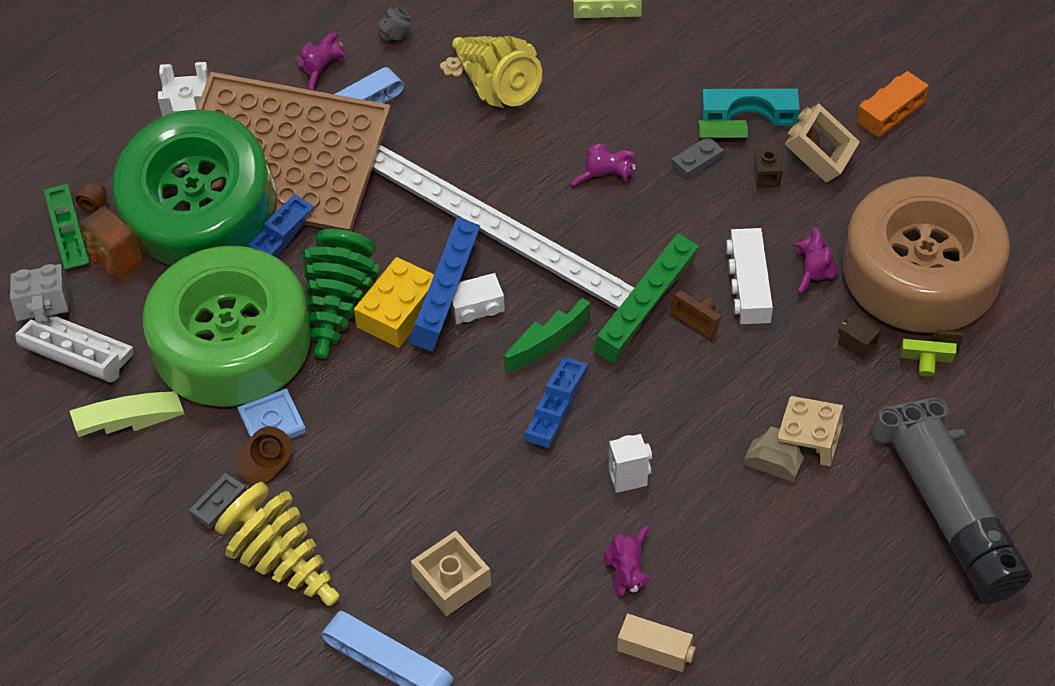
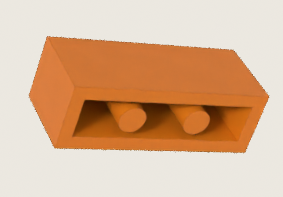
M906 71L901 76L895 77L885 88H880L869 100H864L860 104L857 123L879 138L926 102L929 85L909 71Z

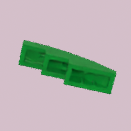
M68 184L45 189L44 194L65 271L89 265Z
M582 298L568 314L558 310L544 326L534 322L504 355L505 371L510 373L536 361L574 335L590 319V302Z

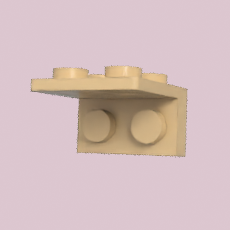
M791 396L780 427L778 441L815 448L816 453L820 454V465L831 467L843 427V405Z

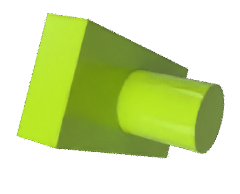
M903 339L900 348V358L919 360V375L924 377L935 375V361L952 363L956 355V344Z

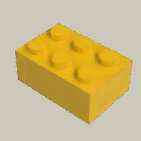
M396 257L354 308L357 328L400 348L413 331L434 274Z

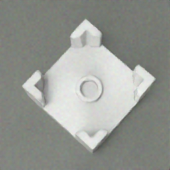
M206 62L195 63L197 76L174 77L172 65L170 64L160 65L159 74L162 82V91H158V102L162 117L179 111L197 109L209 77Z

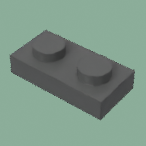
M704 138L673 157L671 165L688 179L722 158L724 150L711 138Z
M224 473L189 509L190 516L211 530L228 507L246 491V486L227 473Z

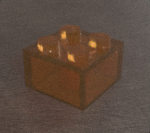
M105 206L80 222L83 230L82 238L88 245V255L93 261L96 262L98 260L109 275L113 274L121 281L144 264L135 233Z

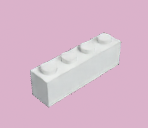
M761 228L731 229L730 240H726V254L731 255V259L728 260L729 274L734 275V279H731V293L736 294L737 298L734 299L733 303L734 314H739L740 324L771 323L773 307Z

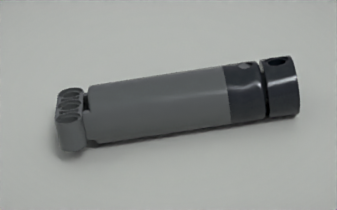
M929 398L881 409L871 428L872 436L879 442H892L981 601L985 603L998 602L1022 590L1030 582L1032 574L953 441L964 437L965 430L952 429L947 431L943 424L949 413L948 405L941 399Z

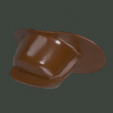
M267 426L256 431L240 449L236 457V469L241 478L250 484H256L261 481L266 483L271 480L292 454L290 438L283 430L277 427Z

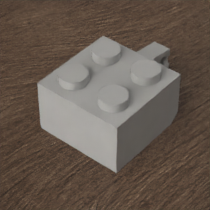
M48 264L33 270L22 269L11 274L10 300L17 322L35 319L36 322L46 320L47 316L69 312L68 287L61 264Z

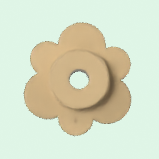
M449 57L440 64V69L444 71L446 76L460 77L463 71H465L458 57Z

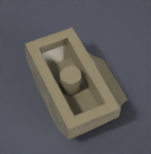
M771 426L762 436L753 439L743 464L795 482L804 461L799 445L779 442L778 434L780 429Z

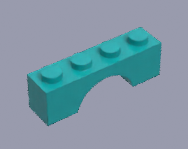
M703 89L702 120H730L737 114L754 112L767 117L773 126H794L798 123L800 110L798 89Z

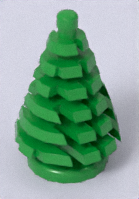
M324 229L319 231L315 238L318 247H309V250L304 249L302 252V262L305 266L303 269L304 277L307 280L305 287L306 293L309 295L307 304L308 308L313 312L309 314L310 323L315 327L311 329L312 339L317 342L314 356L319 359H327L329 357L330 345L337 344L341 336L338 332L344 331L349 323L347 320L355 315L354 308L370 290L373 281L381 272L380 265L374 264L376 261L370 259L375 253V243L361 234L340 229Z

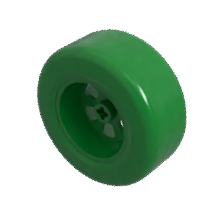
M197 109L179 111L149 123L127 143L114 169L113 197L118 213L138 246L149 256L170 266L190 254L212 247H248L264 230V223L272 216L274 210L275 182L260 143L241 122L216 111ZM200 168H214L208 175L199 173ZM190 171L189 174H187L183 178H178L182 174ZM220 179H226V185L222 192L212 190V183ZM169 186L178 188L176 196L169 199L163 198ZM208 199L212 200V202L200 208L201 203ZM181 203L191 205L189 211H177L175 209Z

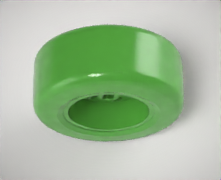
M219 246L204 249L182 258L157 279L147 295L143 308V330L157 373L175 393L202 405L216 407L240 406L269 396L285 386L298 373L309 352L311 325L303 287L295 273L284 262L258 249L244 246ZM242 312H252L257 314V316L244 318ZM213 316L210 322H204L205 320ZM247 328H253L247 334L242 335ZM208 332L214 336L211 341L197 337Z

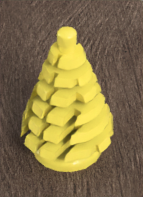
M491 36L457 37L453 40L452 46L456 50L458 58L482 101L485 100L490 105L502 108L504 107L501 102L509 106H518L529 101L538 91L542 81V67L540 61L535 57L537 53L532 44H527L525 40L511 36L494 38Z
M261 481L246 490L228 507L215 525V530L218 533L227 535L245 523L228 543L225 556L233 559L241 556L240 563L248 567L259 562L255 570L263 575L278 566L274 572L275 575L272 577L277 582L284 581L285 578L287 579L295 572L296 574L291 578L287 586L295 590L306 583L308 587L303 594L311 598L318 594L327 606L334 605L340 595L334 588L328 585V582L331 580L328 570H325L320 575L317 573L324 563L321 556L316 555L306 562L316 547L313 539H308L298 546L306 537L308 529L304 522L298 524L297 527L295 526L301 515L297 507L290 508L292 497L289 491L280 493L279 496L274 497L263 509L261 508L257 512L256 510L266 499L269 488Z

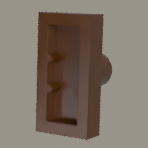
M681 290L674 295L670 314L709 339H712L717 334L722 317L713 311L716 305L713 299L705 297L699 302Z

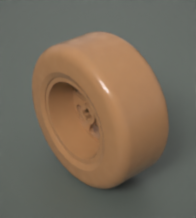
M928 176L894 180L866 195L853 212L848 226L843 254L845 281L857 302L875 318L890 326L917 333H936L938 330L952 331L979 319L987 312L997 298L1010 255L1009 234L1002 217L992 204L967 186L951 180ZM897 246L906 249L908 255L901 257L892 247ZM949 251L958 261L954 262L945 259L943 253Z

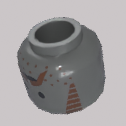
M398 6L396 8H388L378 22V27L381 31L380 35L387 41H401L412 26L410 14Z

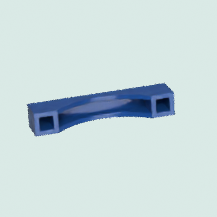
M457 216L408 343L433 352L480 228L479 224Z

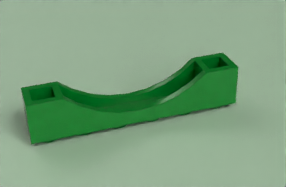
M679 233L676 234L599 332L593 352L613 365L617 362L658 301L676 281L681 279L691 266L699 247L697 244Z

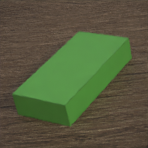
M699 120L698 122L700 138L748 137L746 120Z

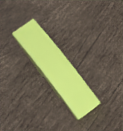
M173 391L125 396L97 402L70 410V414L77 435L80 437L101 429H105L106 434L132 426L133 430L136 431L183 415L184 411L178 394Z

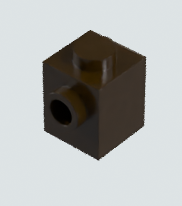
M780 149L755 150L754 172L756 188L781 187L783 169Z
M855 313L849 321L846 319L840 325L838 345L865 360L879 344L881 328L873 324L869 319Z

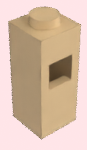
M627 614L618 636L617 651L683 672L686 663H692L696 647L692 646V634Z

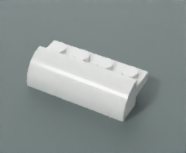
M54 315L47 316L44 321L36 322L30 320L15 334L17 344L20 347L107 382L117 380L120 377L119 369L134 355L132 346Z

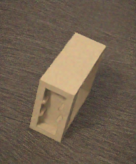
M819 103L811 109L809 107L805 108L798 116L799 122L788 132L790 136L785 145L819 177L828 182L842 173L860 141ZM812 124L837 146L831 157L826 155L806 136Z

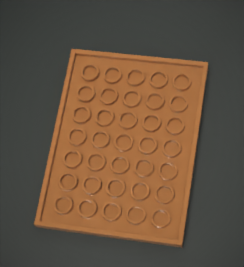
M210 72L197 110H210L226 114L241 122L256 137L264 151L275 182V205L272 215L296 194L314 206V210L303 225L323 229L352 231L391 114V105ZM200 168L199 173L208 175L214 168ZM190 171L182 174L178 178H183L184 176L189 174ZM220 179L212 183V190L222 192L226 185V179ZM169 186L165 192L167 198L176 196L178 188ZM208 199V200H206L205 202H203V203H201V204H202V205H207V204H209L210 202H212V200H209V199Z

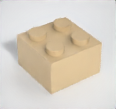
M454 531L411 560L414 580L445 616H448L491 586L490 568L457 531Z

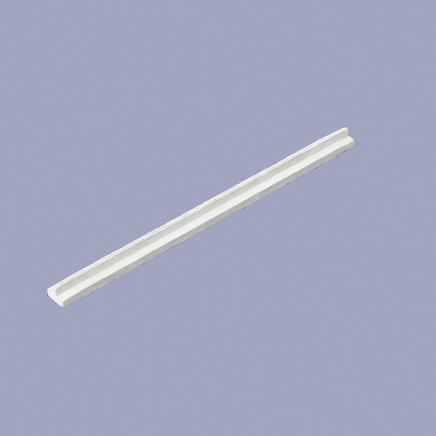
M380 145L372 168L373 171L450 215L479 224L480 232L610 306L618 309L634 289V287Z

